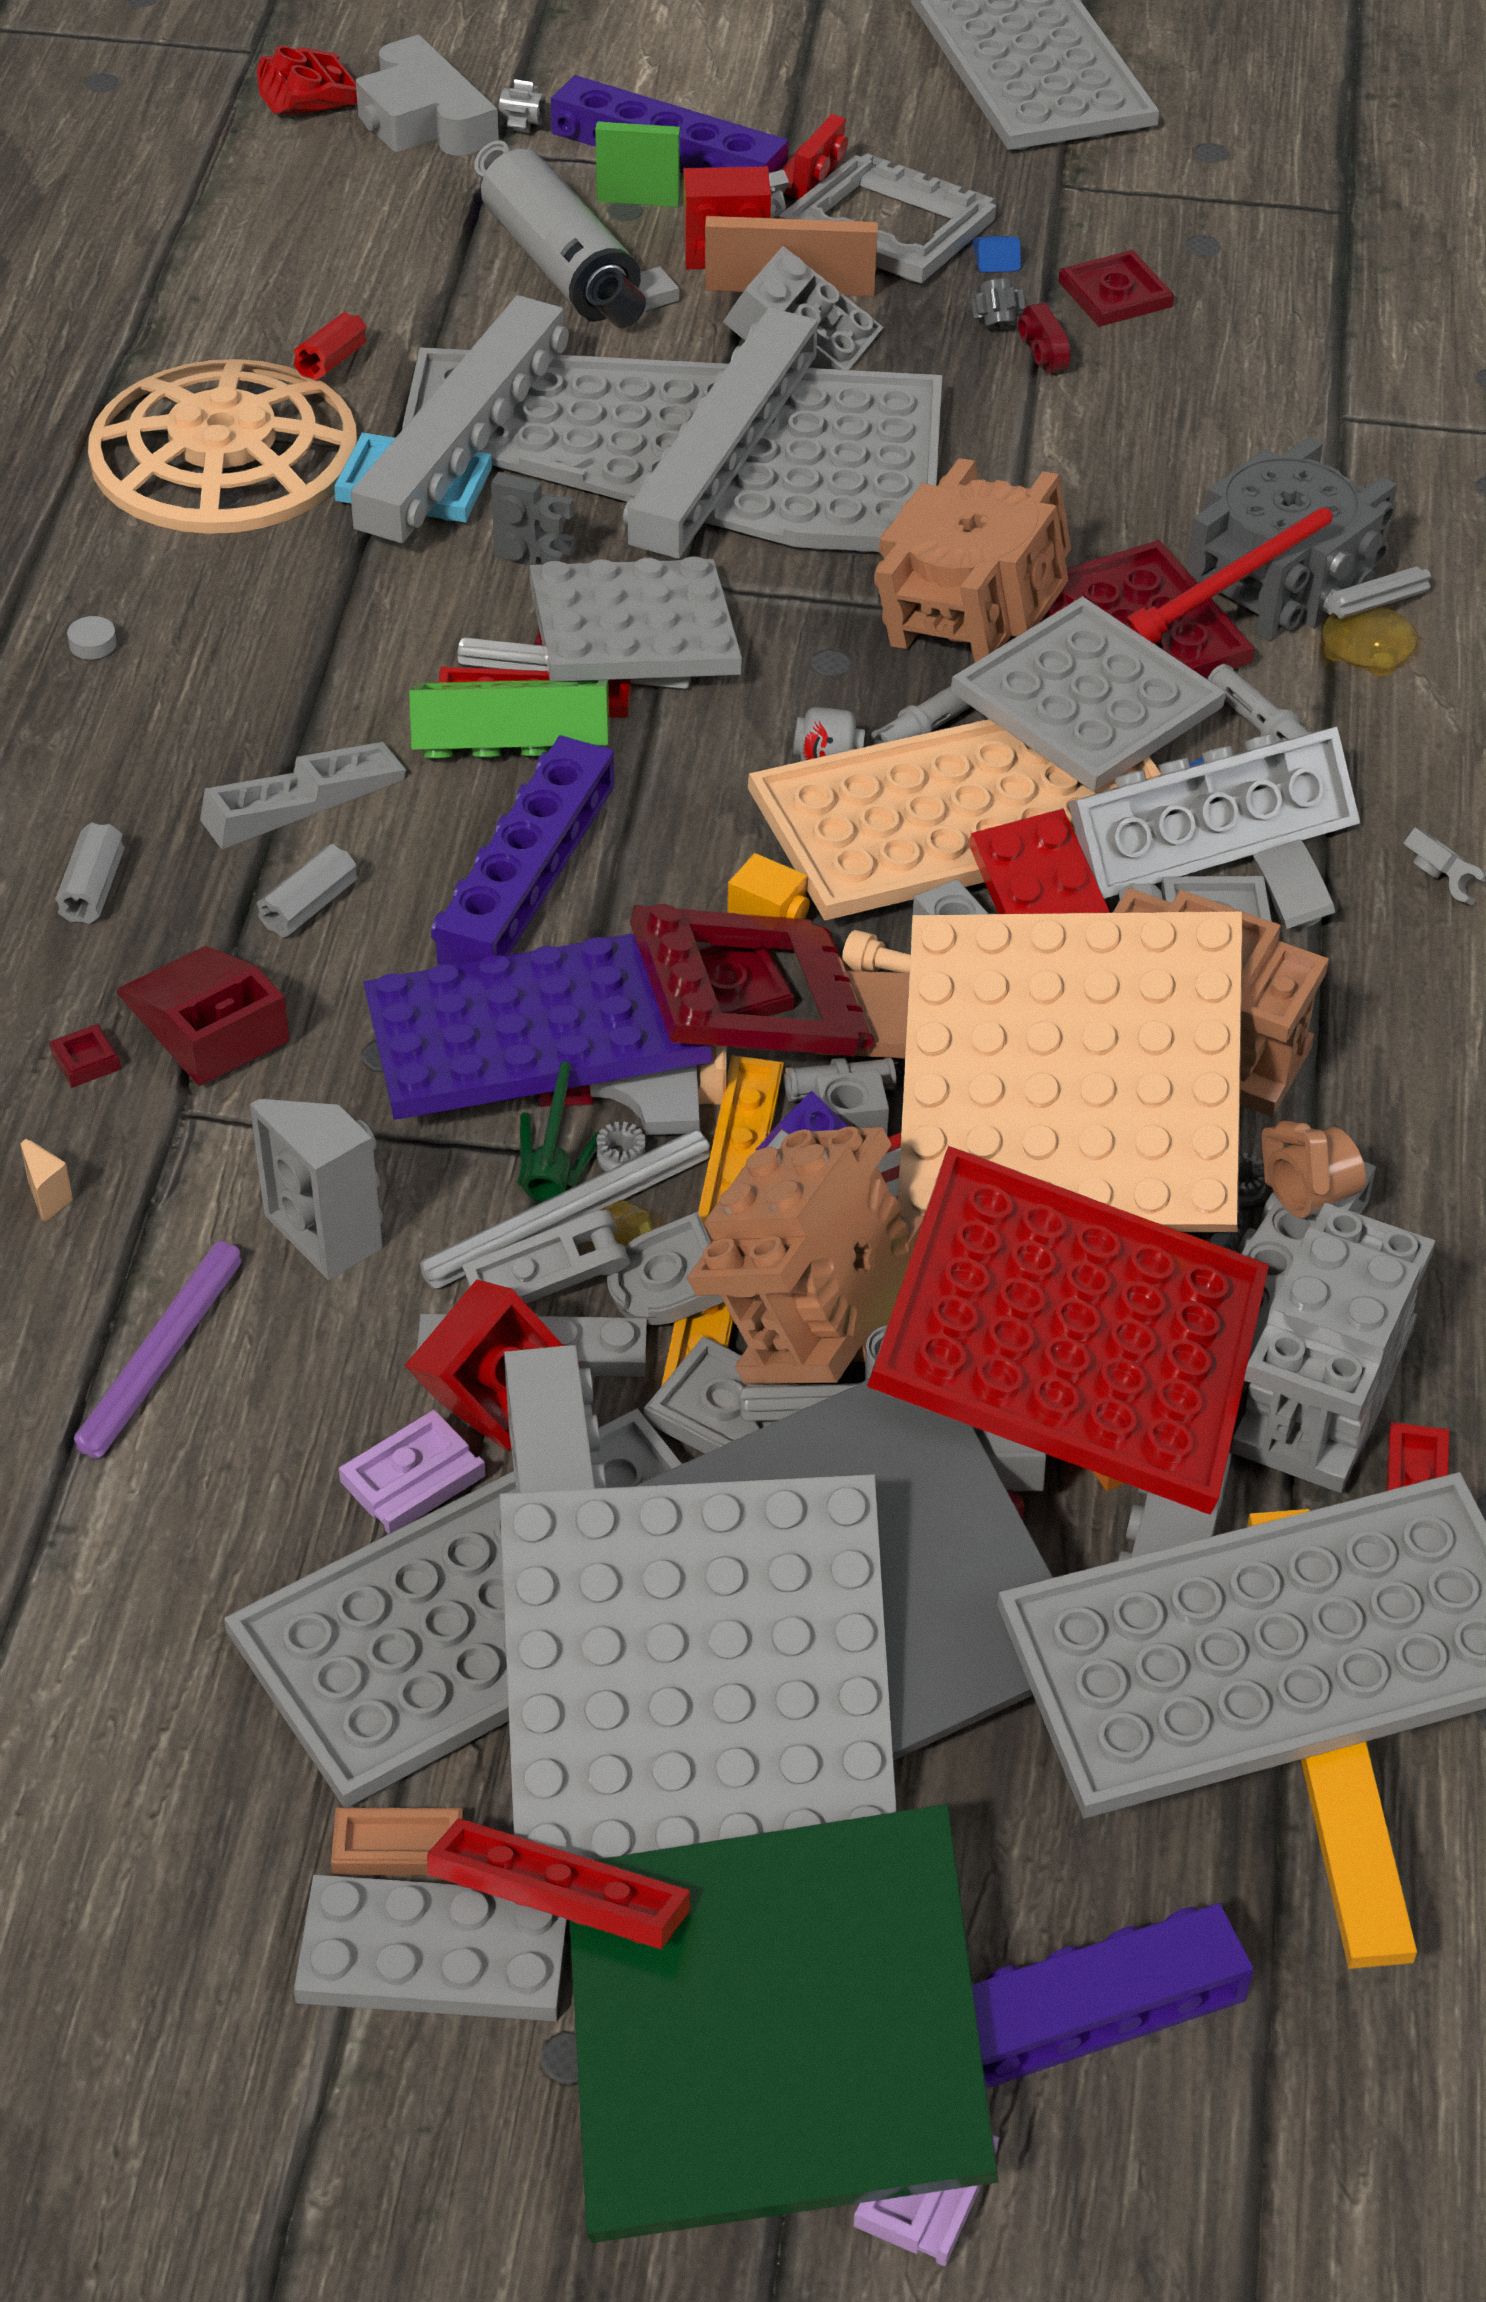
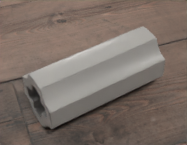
M91 822L79 834L55 898L59 905L58 913L71 923L84 922L90 924L99 918L125 848L121 841L123 834L110 824L98 825Z
M333 843L327 845L256 902L259 908L258 917L268 930L274 931L281 938L290 935L358 879L355 870L356 863L347 851L339 849Z

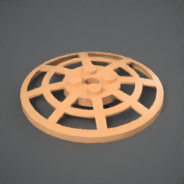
M241 359L209 360L185 364L158 372L138 381L119 393L105 406L94 422L89 435L88 456L94 480L102 493L118 508L135 518L159 527L183 532L207 534L236 533L265 528L288 521L310 511L328 499L335 492L334 485L357 443V429L352 412L342 397L320 380L316 381L308 376L302 377L296 369L264 361ZM220 380L217 388L195 394L183 388L196 383ZM239 380L262 384L273 389L256 395L248 391L239 390L237 386ZM280 380H284V381H287V382H290V383H293V384L287 385L286 383H284V382H282V381H280ZM152 392L139 403L131 414L130 420L109 425L112 419L127 405ZM317 394L333 406L341 416L343 431L316 424L312 407L303 395ZM164 397L177 403L168 415L145 417L150 408ZM290 399L299 410L302 420L276 417L270 405ZM167 429L169 442L152 454L143 443L141 432ZM276 431L298 434L299 436L293 445L280 456L270 449L275 441ZM127 435L130 451L140 465L121 481L112 473L105 462L101 442ZM314 438L340 445L339 451L330 465L317 478L307 484L290 468L306 454ZM178 456L188 463L204 467L203 473L190 472L170 466L167 463ZM254 460L262 464L259 467L245 471L222 474L223 468L244 465ZM153 474L175 484L202 488L200 509L184 508L162 503L136 492V490ZM275 477L289 492V494L257 505L234 509H219L221 488L251 485Z

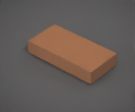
M336 1808L331 1857L332 1875H428L427 1853L458 1818L463 1819V1808Z

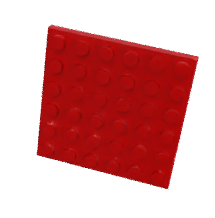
M948 1145L867 1387L1211 1515L1220 1496L1269 1264Z

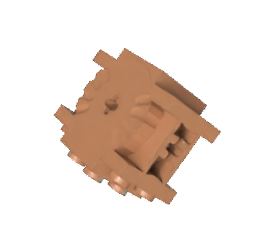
M958 458L947 475L941 478L938 486L921 483L912 497L904 503L901 512L889 528L884 530L879 542V552L884 560L876 568L874 581L875 586L879 589L883 608L882 620L887 627L890 646L908 649L918 633L938 636L960 643L970 642L974 662H977L1006 644L1011 636L1017 637L1040 623L1069 581L1065 558L1071 550L1059 474L1042 471L1032 487L1028 489L1020 485L1017 487L1011 486L1007 481L996 480L995 482H986L985 480H979L975 460Z
M1128 888L1113 913L1240 912V910L1183 890L1178 892L1171 903ZM1242 911L1240 1106L1273 1117L1312 1049L1314 1033L1308 1032L1315 994L1326 975L1329 958L1278 941L1281 925Z
M849 1126L839 1130L826 1131L803 1129L790 1133L782 1141L779 1149L765 1147L756 1150L748 1157L744 1168L730 1187L721 1194L719 1202L704 1221L713 1241L704 1249L702 1257L687 1276V1280L696 1296L721 1295L734 1323H736L748 1345L735 1365L744 1384L837 1383L850 1362H865L866 1342L870 1334L881 1326H887L924 1216L902 1217V1208L896 1196L891 1195L888 1185L885 1183L877 1167L891 1146L883 1127L856 1128Z

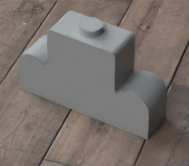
M419 34L383 46L379 50L380 71L356 79L358 117L364 122L366 128L372 130L392 151H402L439 139V147L443 152L462 156L480 151L488 143L499 140L497 108Z

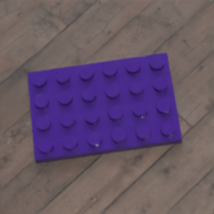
M633 933L609 938L594 937L585 942L558 947L544 946L534 951L508 956L493 955L479 961L457 965L442 964L429 970L406 974L392 973L383 975L378 979L363 981L393 1120L554 1091L560 1064L563 1061H567L571 1065L567 1088L712 1062L711 1045L670 1042Z

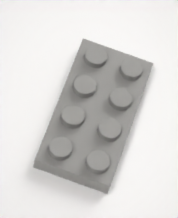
M313 1875L294 1985L295 2002L298 2004L557 2022L568 1919L528 1906H521L512 1901L456 1884Z

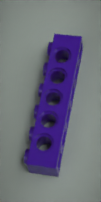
M574 75L551 97L552 134L596 147L595 129L597 122L680 127L681 174H684V168L768 166V172L772 173L779 171L788 161V139Z
M559 735L549 752H543L540 755L529 783H523L520 786L514 806L508 815L503 814L500 817L492 840L488 846H482L479 849L474 867L466 879L461 878L458 881L454 890L453 900L445 912L440 911L434 919L431 939L436 941L437 964L457 965L479 961L493 955H510L614 789V750Z

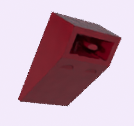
M207 945L116 989L117 995L198 1086L290 1041L284 995L257 966Z

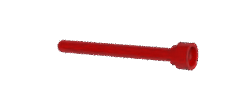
M1325 507L1317 509L1160 608L1156 609L1152 606L1147 610L1144 607L1138 609L1126 617L1129 627L1153 644L1158 643L1162 640L1161 634L1168 631L1167 625L1328 526L1333 520L1331 510Z

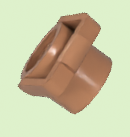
M1281 1121L1277 1126L1263 1129L1261 1138L1265 1182L1269 1187H1273L1280 1203L1291 1215L1298 1218L1308 1217L1321 1211L1324 1203L1334 1205L1360 1193L1365 1187L1366 1172L1363 1159L1353 1140L1343 1130L1336 1127H1329L1324 1130L1311 1129L1306 1123ZM1284 1143H1289V1144H1290V1145L1284 1147Z

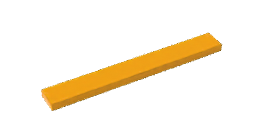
M731 1055L726 1078V1091H724L698 1211L711 1243L713 1239L708 1234L709 1232L704 1221L719 1202L721 1194L730 1187L744 1168L748 1157L756 1151L755 1149L771 1133L783 1076L784 1062ZM724 1302L675 1321L662 1385L703 1336L729 1348L734 1321Z
M1310 1509L1249 1514L1247 1527L1310 1511ZM1366 1742L1301 1759L1348 1969L1414 1963L1417 1950Z

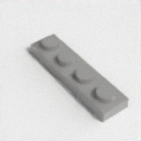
M420 1314L417 1350L446 1314ZM537 1316L564 1346L576 1345L577 1358L580 1363L579 1369L590 1368L591 1376L645 1377L646 1318Z

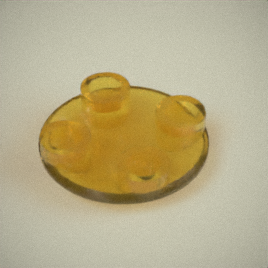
M1378 607L1343 619L1338 618L1337 615L1329 616L1323 626L1322 634L1325 642L1323 651L1327 658L1333 661H1346L1353 665L1367 667L1371 673L1379 676H1387L1394 673L1396 664L1410 657L1417 644V634L1412 624L1402 615L1384 607Z

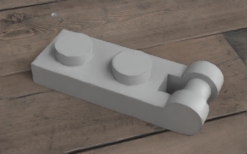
M599 1210L466 1262L462 1266L470 1286L477 1279L512 1288L527 1304L595 1276L617 1273L626 1268L630 1260L624 1245L618 1244L613 1233L616 1231L617 1226L609 1210ZM586 1241L593 1242L595 1250L580 1256L576 1245Z

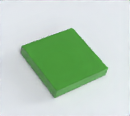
M597 122L595 129L597 202L679 207L680 127Z

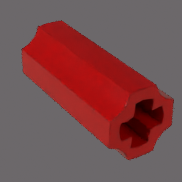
M344 311L293 350L295 354L294 367L302 377L308 376L317 381L367 342L365 337L366 324L359 315L353 316Z

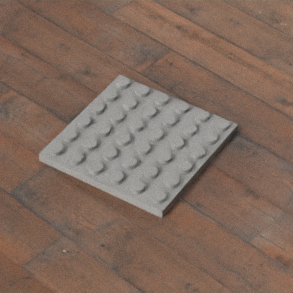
M875 1474L499 1494L514 1836L596 1860L896 1812Z

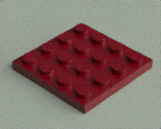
M1160 540L1068 567L1069 581L1040 622L1083 596L1129 627L1126 617L1142 607L1146 610L1152 606L1158 609L1198 583ZM1211 598L1167 625L1168 631L1161 634L1162 640L1155 644L1204 678L1209 677L1211 672L1222 664L1229 665L1234 669L1253 662L1254 647Z

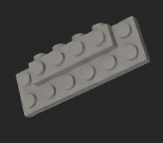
M1327 728L1279 742L1275 741L1274 733L1245 740L1246 751L1233 754L1230 745L1203 752L1204 762L1193 766L1189 765L1188 758L1166 762L1158 765L1161 775L1146 779L1144 770L1115 777L1117 787L1069 801L1068 804L1077 840L1103 898L1118 895L1121 889L1132 882L1136 884H1155L1162 882L1163 877H1179L1254 855L1298 839L1305 840L1359 824L1360 819L1338 728Z

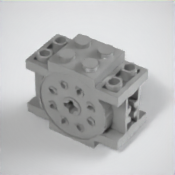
M1324 1203L1313 1228H1308L1270 1307L1266 1327L1247 1364L1244 1378L1245 1381L1250 1382L1246 1403L1247 1410L1233 1437L1230 1453L1342 1493L1353 1465H1357L1393 1383L1397 1365L1414 1329L1417 1314L1414 1313L1415 1300L1418 1294L1417 1287L1432 1256L1435 1240Z

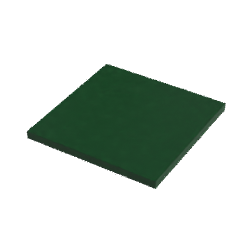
M947 1804L594 1860L690 1890V1912L662 1949L637 1943L631 1939L587 1925L577 1924L570 1920L586 2232L591 2243L999 2182L951 1817Z

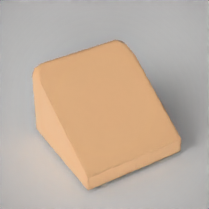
M711 1045L712 1062L697 1065L699 1104H721L723 1093L726 1091V1046Z
M25 1139L20 1145L27 1179L40 1217L46 1222L72 1201L67 1166L64 1161L33 1141Z

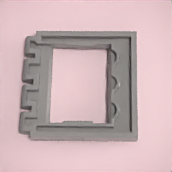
M867 153L863 157L857 155L851 157L778 216V219L854 221L845 217H829L824 213L856 187L861 186L950 218L951 220L933 234V238L924 246L917 243H900L895 239V235L881 230L877 232L876 269H883L894 273L909 282L923 283L995 220L997 201L995 198L972 190H968L964 194V187L936 177L929 180V175L902 165L894 167L893 162Z

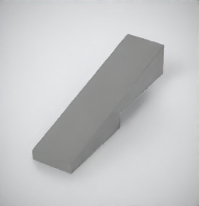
M384 742L296 757L294 773L205 788L200 821L219 847L225 849L404 780L406 769Z

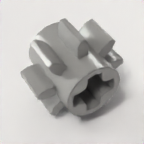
M515 79L514 89L504 88L501 92L499 117L507 120V127H511V131L530 133L531 124L541 125L544 120L546 97L545 94L537 93L538 86H534V82Z

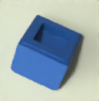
M1008 235L975 237V239H972L977 266L981 272L1020 270V239L1018 237Z

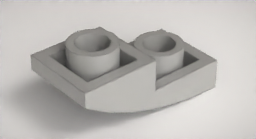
M1301 839L1253 855L1257 872L1260 876H1264L1265 885L1270 891L1274 909L1287 929L1294 926H1311L1319 922L1322 917L1335 913L1333 902L1323 879Z

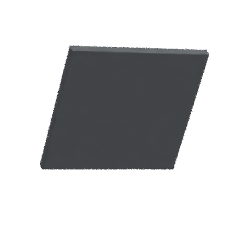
M868 1379L633 1487L875 1474L894 1761L1033 1695L997 1607L998 1592L1053 1577L973 1427L868 1388Z

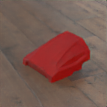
M277 46L274 56L261 55L257 67L259 95L274 114L316 112L357 104L356 81L338 60L339 56L336 53L304 47L294 49L288 46Z

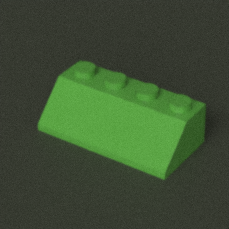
M609 680L416 683L409 690L411 749H423V756L425 758L452 757L453 749L472 748V756L475 757L502 755L501 747H521V755L538 756L543 752L548 753L550 746H553L559 735L597 746L608 745Z

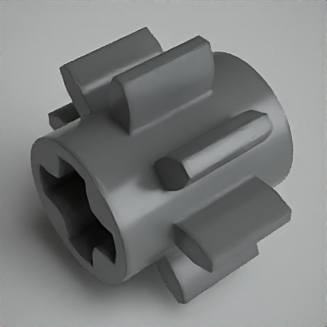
M1007 278L993 279L981 283V293L974 294L975 298L971 299L974 320L984 319L985 328L988 330H1001L1015 326L1017 324V315H1022V310L1026 307L1024 290H1014L1011 279Z

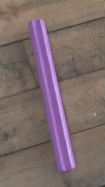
M223 1240L216 1242L75 1434L76 1449L81 1454H87L93 1459H98L105 1454L240 1266L242 1259L239 1256L240 1250L237 1246L229 1245Z

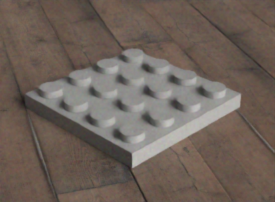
M687 557L683 560L658 561L652 558H643L636 562H611L600 559L590 563L566 564L560 561H550L543 565H530L529 582L550 682L741 675L742 657L714 559Z
M1083 596L954 675L950 690L957 697L1093 792L1221 709L1226 696L1224 690Z

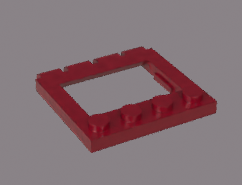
M656 904L654 906L634 905L630 925L670 1042L854 1056L856 1050H867L873 1046L874 1036L828 928L813 926L811 920L677 909L667 904ZM696 942L753 949L767 947L794 950L821 1020L721 1013Z

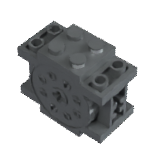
M1309 436L1281 456L1265 448L1208 488L1205 510L1196 515L1192 522L1186 570L1197 583H1200L1317 509L1325 507L1331 510L1333 520L1328 526L1221 592L1231 598L1233 602L1259 614L1256 634L1269 642H1272L1286 630L1295 628L1300 621L1315 629L1328 618L1335 617L1330 616L1327 612L1329 607L1328 596L1335 591L1374 580L1376 578L1374 567L1384 560L1389 549L1387 536L1390 523L1396 512L1394 499L1397 484L1383 476L1367 488L1352 482L1349 478L1343 476L1339 470L1320 463L1323 444Z

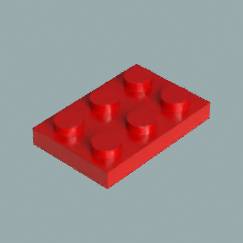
M1064 808L971 833L968 845L998 914L1110 913Z

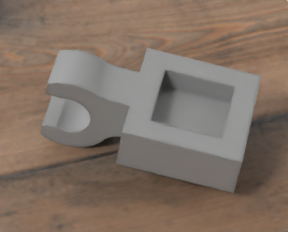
M1415 827L1403 843L1418 854L1413 863L1437 879L1442 872L1447 874L1449 877V890L1452 896L1467 905L1473 906L1476 900L1467 894L1465 889L1466 883L1473 877L1486 883V871L1466 861L1434 836Z

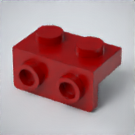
M831 113L815 133L782 166L780 170L785 171L789 181L784 192L787 196L800 199L823 181L840 163L848 145V138L844 136L846 118Z

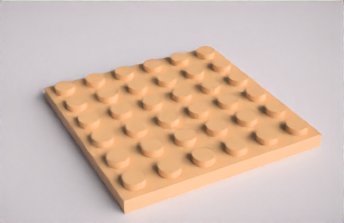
M1242 911L913 915L898 1202L902 1208V1217L924 1216L942 1160L949 1145L1181 1232H1238Z

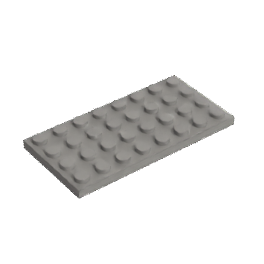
M910 0L1007 150H1025L1030 146L1048 143L1061 144L1072 139L1096 138L1108 133L1125 130L1137 131L1143 127L1158 125V108L1080 0Z
M638 1408L598 1428L600 1451H597L599 1463H603L606 1488L633 1487L682 1465ZM514 1471L224 1618L227 1634L344 1808L350 1807L509 1721L499 1494L516 1493Z
M1460 1472L998 1592L997 1607L1083 1819L1486 1709V1521Z

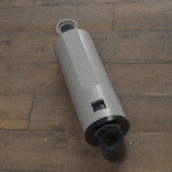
M495 140L485 145L477 154L474 168L476 173L483 179L481 184L482 200L492 215L580 315L589 320L602 321L608 319L618 328L631 326L638 321L644 313L646 298L638 289L641 283L640 268L629 252L542 156L530 149L517 148L512 150L502 140Z

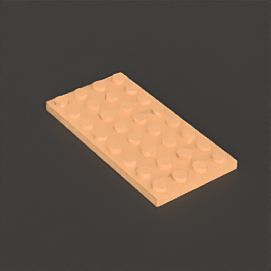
M990 719L749 773L748 790L794 869L807 875L806 890L824 921L913 900L914 896L955 879H958L964 887L983 883V877L968 845L971 833L1064 808L1076 835L1068 802L1117 787L1116 780L1113 779L1093 792ZM1149 756L1121 774L1144 770L1146 779L1161 775Z

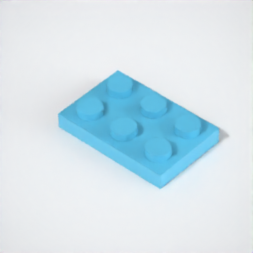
M362 432L334 485L335 501L351 503V490L395 438ZM477 452L468 463L464 474L457 476L448 487L444 498L440 502H436L426 516L466 523L492 469L491 454Z

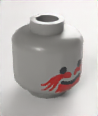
M811 707L806 712L805 718L797 717L793 756H800L801 762L863 748L865 730L856 729L854 714L848 710Z

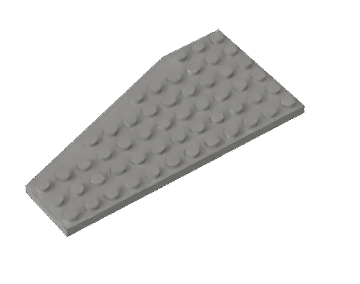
M419 348L402 430L470 350ZM556 355L548 365L544 376L538 377L529 388L525 399L515 405L509 413L506 422L502 426H498L489 437L485 448L478 452L490 453L493 466L627 502L630 497L635 498L646 474L649 471H654L665 447L673 444L679 435L682 423L685 420H690L696 411L701 396L709 393L720 370L724 371L728 364ZM808 368L704 523L793 547L812 548L815 550L838 549L879 552V542L882 533L889 528L901 512L904 503L912 497L921 483L936 485L942 375Z

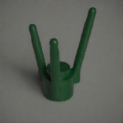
M563 1061L560 1064L544 1144L533 1153L530 1114L523 1112L520 1115L521 1169L517 1184L523 1187L528 1196L542 1202L577 1186L582 1173L598 1150L597 1136L600 1135L599 1131L594 1133L572 1167L567 1152L561 1147L556 1146L571 1068L570 1063L567 1061Z

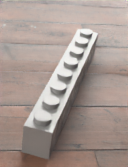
M516 295L351 490L354 529L404 543L413 530L423 524L426 514L436 502H440L444 498L448 487L457 476L464 474L468 463L475 454L485 448L489 437L498 426H502L506 422L509 413L515 405L525 399L533 383L538 377L544 376L551 361L558 353H562L565 350L569 331L565 327L564 308Z
M769 307L759 322H754L751 325L747 339L741 347L737 346L726 369L718 372L709 393L701 396L695 413L690 420H685L682 423L679 435L673 444L665 447L654 471H649L646 474L635 498L630 497L627 501L623 513V522L628 525V545L678 559L681 557L815 359L817 354L818 319Z

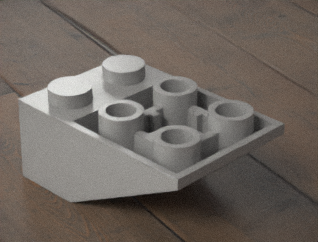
M784 246L781 247L747 286L723 321L724 324L746 340L751 325L754 322L758 323L769 307L818 319L817 354L810 366L818 369L849 370L883 329V326L875 321L867 312L859 308L838 291L834 285L827 282Z

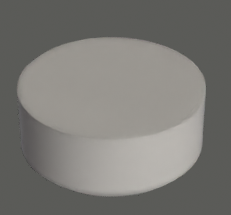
M99 616L83 617L74 621L67 630L70 651L79 658L87 660L100 659L112 653L116 648L115 627L106 618Z

